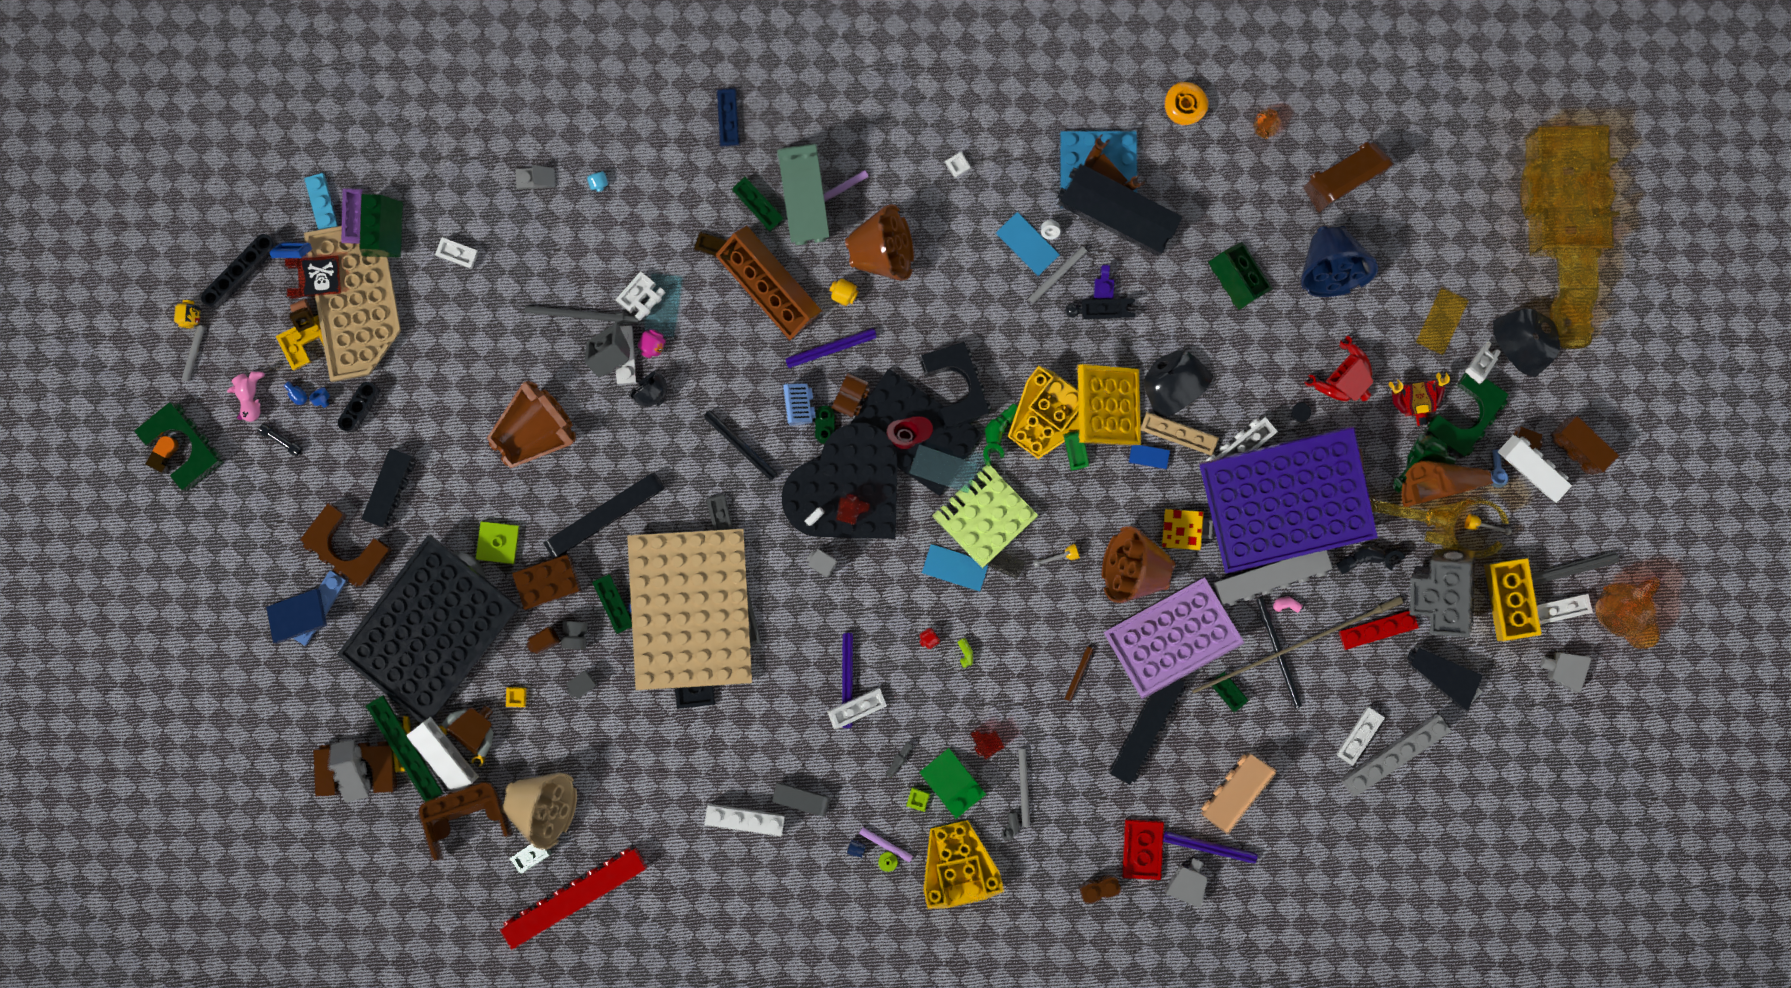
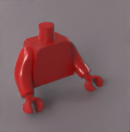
M1345 336L1348 344H1344L1340 340L1339 345L1344 350L1348 349L1351 355L1326 380L1327 383L1317 382L1313 375H1308L1309 378L1314 380L1313 383L1308 384L1305 381L1304 383L1307 387L1315 386L1317 391L1336 400L1347 402L1350 399L1357 401L1360 398L1362 401H1366L1371 397V393L1367 389L1373 384L1371 364L1367 355L1356 344H1351V337Z

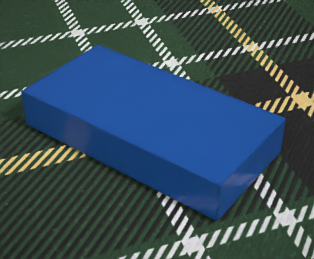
M279 243L269 253L271 258H302L312 250L310 243Z
M1131 445L1128 463L1167 469L1170 450L1143 445Z

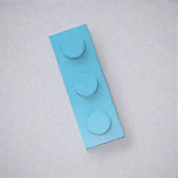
M320 173L304 178L318 230L338 227L325 174Z

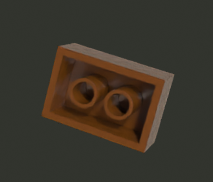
M1578 416L1565 419L1550 434L1553 438V443L1559 448H1564L1567 451V456L1571 460L1577 461L1581 465L1580 468L1586 474L1604 473L1619 457Z
M565 555L512 573L524 610L582 592L571 555Z

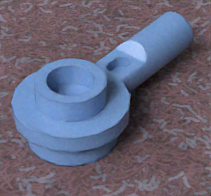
M1499 449L1492 450L1494 470L1491 472L1494 484L1491 485L1495 488L1504 487L1508 482V475L1501 466Z

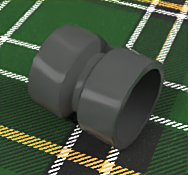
M563 621L562 632L565 636L561 638V648L586 650L587 639L584 635L587 634L588 623Z

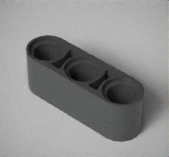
M777 782L772 802L825 817L831 798Z

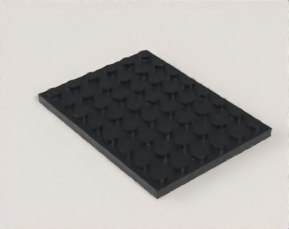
M429 534L337 655L420 723H423L429 717L432 719L436 717L520 606Z

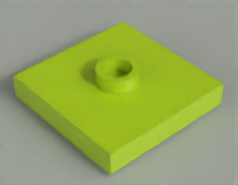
M481 521L476 560L515 564L520 526Z

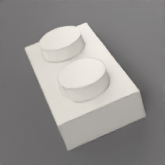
M442 237L435 255L472 269L479 251Z

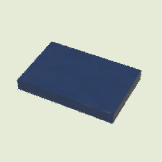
M319 589L308 591L266 607L272 640L275 644L327 626Z

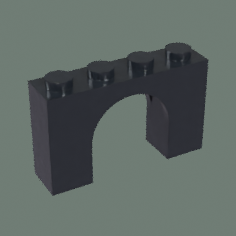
M965 342L923 354L919 359L925 378L942 372L952 371L960 374L967 382V398L962 402L941 408L938 412L944 431L987 418L990 414L989 411H991L990 403L988 400H985L983 395L985 393L984 386L977 378V367L975 364H972L970 359L972 357L969 346L966 347Z

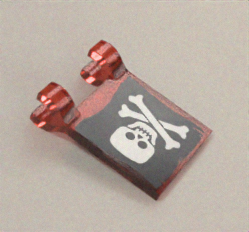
M338 255L285 259V267H288V269L298 268L299 288L287 289V297H290V299L341 294Z

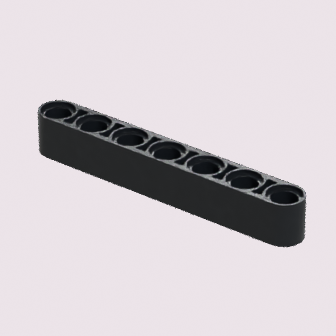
M653 472L558 532L543 544L551 557L556 559L663 491L665 487L657 474Z

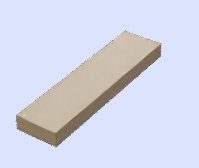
M1146 412L1141 425V431L1208 455H1213L1219 437Z

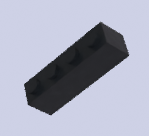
M392 448L389 449L361 520L382 528H387L388 525L392 524L394 520V515L392 514L394 509L400 505V495L402 490H405L409 480L407 477L409 472H412L415 468V457Z

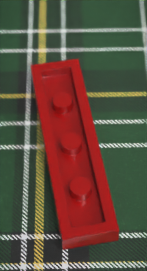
M1409 610L1338 632L1343 649L1347 650L1415 630L1419 627L1415 615H1410Z

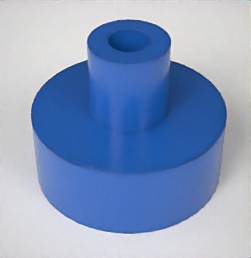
M319 388L310 395L309 400L314 406L321 405L325 408L329 405L327 400L330 394L326 388Z

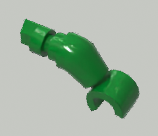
M1014 403L1000 414L1001 417L998 416L996 419H992L985 428L987 446L983 451L984 463L989 467L991 465L990 453L996 452L1000 455V458H1004V450L1000 445L1007 423L1011 424L1013 422L1018 407Z

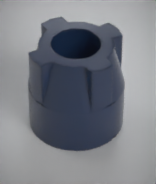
M851 839L847 854L862 858L866 845Z

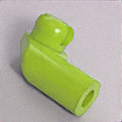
M963 638L957 643L965 656L960 659V663L963 668H967L973 664V650L966 638Z

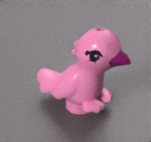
M252 371L249 377L243 373L231 381L234 386L230 387L227 392L235 393L241 404L237 419L253 422L259 418L261 413L260 403H258L259 399L254 400L257 381L265 376L264 372Z

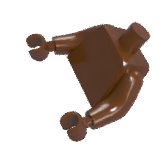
M1100 135L1096 139L1095 145L1087 156L1084 165L1133 191L1137 187L1144 185L1145 181L1138 182L1140 174L1132 177L1131 181L1127 182L1128 180L1104 153L1102 154L1103 148L1110 140L1108 139L1103 143L1101 141L1103 135Z

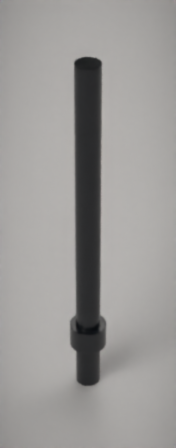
M1258 598L1256 601L1261 612V621L1265 623L1275 653L1282 651L1271 620L1273 619L1271 611H1268L1264 598ZM1282 654L1277 657L1292 702L1295 708L1302 707L1285 656Z

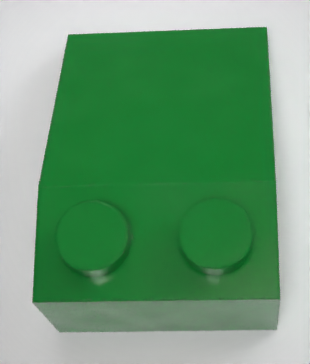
M949 748L919 772L956 819L986 795L984 790Z

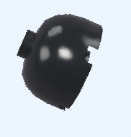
M656 370V372L653 371L645 376L638 383V389L633 388L629 394L630 398L639 406L652 407L656 405L658 407L665 401L664 396L667 393V382L662 374Z

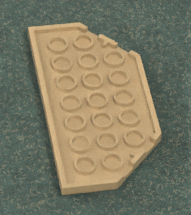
M342 226L304 233L305 242L310 243L312 250L308 252L309 260L336 258L338 262L337 277L339 285L337 289L339 293L315 294L331 382L370 375L401 332L388 257H362L359 244L341 242Z

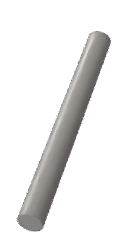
M1082 246L1028 298L1029 302L1034 304L1087 253V250Z
M1026 748L1018 749L1022 826H1030Z

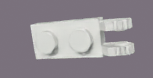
M1489 341L1478 351L1465 370L1479 384L1487 377L1501 352L1499 349L1494 350L1492 353L1488 351L1492 344Z

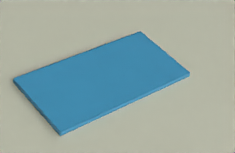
M1018 212L996 232L1037 276L1059 256L1055 249Z
M931 544L922 573L980 591L989 563L982 569L971 556Z

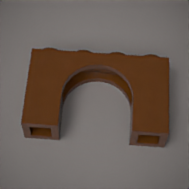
M327 503L301 537L300 541L304 543L303 547L311 553L313 551L319 555V560L325 564H328V562L334 566L333 570L339 575L343 576L345 574L349 577L348 581L355 587H365L393 549L378 538H373L362 554L356 559L345 561L339 558L333 550L332 539L334 533L348 515L335 505Z
M380 741L374 746H370V742L358 743L362 758L372 768L373 793L397 791L394 755L388 742ZM331 744L319 745V749L313 750L315 797L339 794V781L334 779L336 772L329 768Z

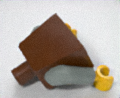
M484 705L479 712L473 708L452 712L442 722V725L438 727L442 729L445 735L449 734L473 754L478 753L472 759V763L478 758L481 760L479 767L484 764L485 757L493 741L492 723L487 720L493 714V711Z

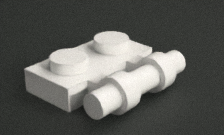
M640 271L616 298V301L630 313L637 308L639 311L635 317L641 321L644 316L650 314L651 308L662 300L661 297L666 292L662 288H659L656 292L652 291L656 286L655 282ZM648 295L650 299L645 305L641 304L642 300Z

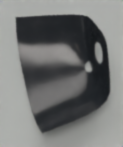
M1521 309L1493 320V332L1498 345L1510 362L1525 375L1537 377L1557 357L1561 345L1556 325L1542 313L1533 309ZM1545 322L1550 325V333L1543 331L1542 323ZM1536 333L1539 339H1534L1533 334Z
M1177 351L1157 359L1144 379L1145 390L1155 414L1160 417H1167L1188 406L1207 390L1212 381L1213 374L1194 355L1187 351ZM1168 361V365L1165 368H1157L1159 363ZM1173 369L1174 374L1169 375L1168 372Z

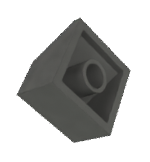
M618 323L613 324L586 343L584 363L598 378L610 374L616 367L626 364L630 358V347Z

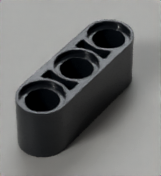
M363 382L358 387L338 419V426L341 430L353 433L359 429L379 397L380 389L377 385L371 382ZM372 386L373 393L367 396L365 391L367 387ZM361 402L363 408L360 412H356L355 406ZM347 419H351L352 426L347 429L345 422Z

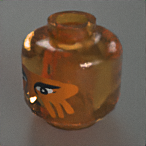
M1273 109L1260 111L1253 123L1254 132L1262 138L1268 139V137H1273L1281 124L1278 112Z

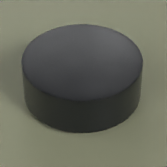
M1298 403L1292 407L1291 416L1297 422H1304L1310 418L1311 409L1306 403Z

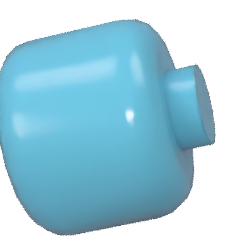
M603 171L590 174L587 177L591 190L599 192L608 185L606 174Z

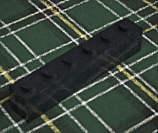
M1178 679L1149 695L1109 769V774L1129 785L1132 782H1136L1140 775V772H1138L1140 766H1144L1149 758V755H1147L1149 749H1153L1158 741V738H1156L1158 732H1162L1166 727L1167 721L1165 719L1168 714L1174 712L1176 708L1174 703L1177 697L1181 698L1186 689L1184 687L1185 682Z

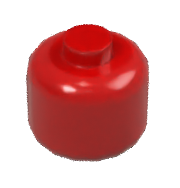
M927 628L919 635L921 639L919 641L922 647L926 646L927 649H932L940 643V639L932 628Z

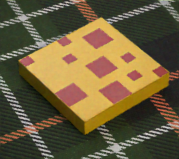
M1165 509L1162 547L1201 550L1204 512Z

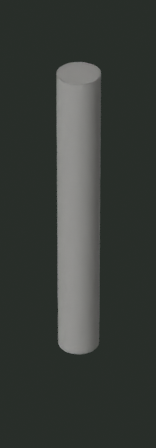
M197 325L181 379L183 381L189 382L205 329L203 326Z

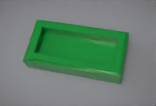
M1079 430L1063 434L1071 471L1089 467L1086 445L1079 442Z

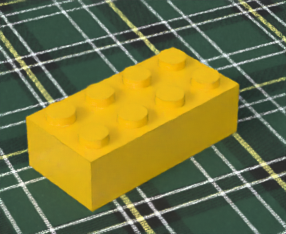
M1528 558L1484 565L1497 641L1542 635Z

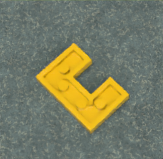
M319 315L314 317V326L298 333L297 329L293 327L276 336L293 371L311 363L303 347L304 345L320 338L323 344Z

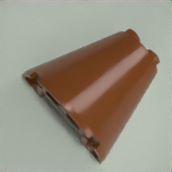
M526 381L520 386L487 437L490 447L494 451L499 450L501 452L502 462L509 466L510 469L570 446L576 440V432L571 431L573 424L562 406L545 389L540 391L537 388L538 384L531 381Z
M1430 461L1416 463L1409 468L1405 475L1407 477L1406 483L1402 485L1403 506L1408 507L1494 484L1491 472L1480 468Z

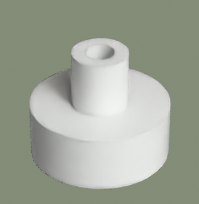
M1052 219L1045 221L1041 225L1042 236L1046 239L1057 238L1060 235L1059 223Z

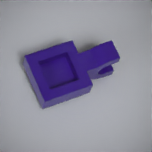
M1102 265L1100 279H1094L1093 298L1113 299L1114 280L1109 279L1110 265Z

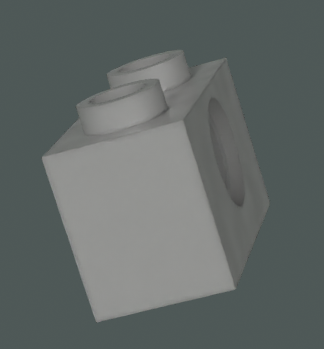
M819 549L816 552L812 550L806 559L809 561V567L827 578L838 563V561Z

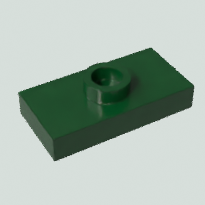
M1221 672L1212 681L1227 675L1226 672ZM1231 678L1211 686L1233 713L1249 701Z

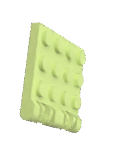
M991 465L990 467L984 466L982 470L992 481H989L982 472L979 471L977 473L978 478L986 485L982 490L975 481L970 480L968 482L978 493L976 496L966 485L955 494L965 505L964 507L953 497L949 499L951 505L958 510L955 515L946 506L943 505L941 507L942 512L950 519L949 521L939 510L932 515L982 569L1038 517V514L999 476Z

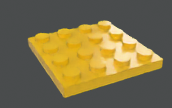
M1087 364L1078 365L1079 442L1141 445L1139 369Z

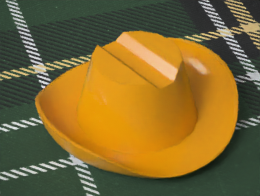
M1179 82L1173 85L1167 92L1165 110L1173 122L1179 125H1190L1204 117L1208 110V99L1205 92L1198 85L1190 82Z

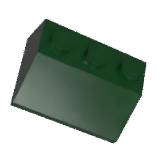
M362 194L359 243L362 257H401L403 202L383 195Z
M1243 241L1223 251L1208 262L1212 272L1216 274L1223 289L1226 290L1232 303L1238 310L1273 290Z

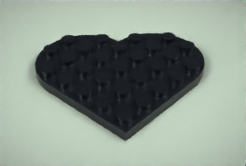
M866 423L848 424L833 432L823 446L821 460L807 462L797 467L789 475L783 486L782 508L791 525L798 531L813 537L896 539L898 459L893 442L881 429ZM818 507H821L825 511L824 514L813 525L809 526L805 520Z

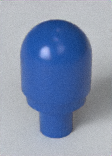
M289 381L283 386L289 392L287 394L296 405H303L307 402L308 396L301 387H294Z

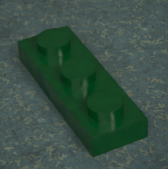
M746 177L731 189L769 232L784 220Z
M611 574L593 581V586L616 634L632 628V619Z

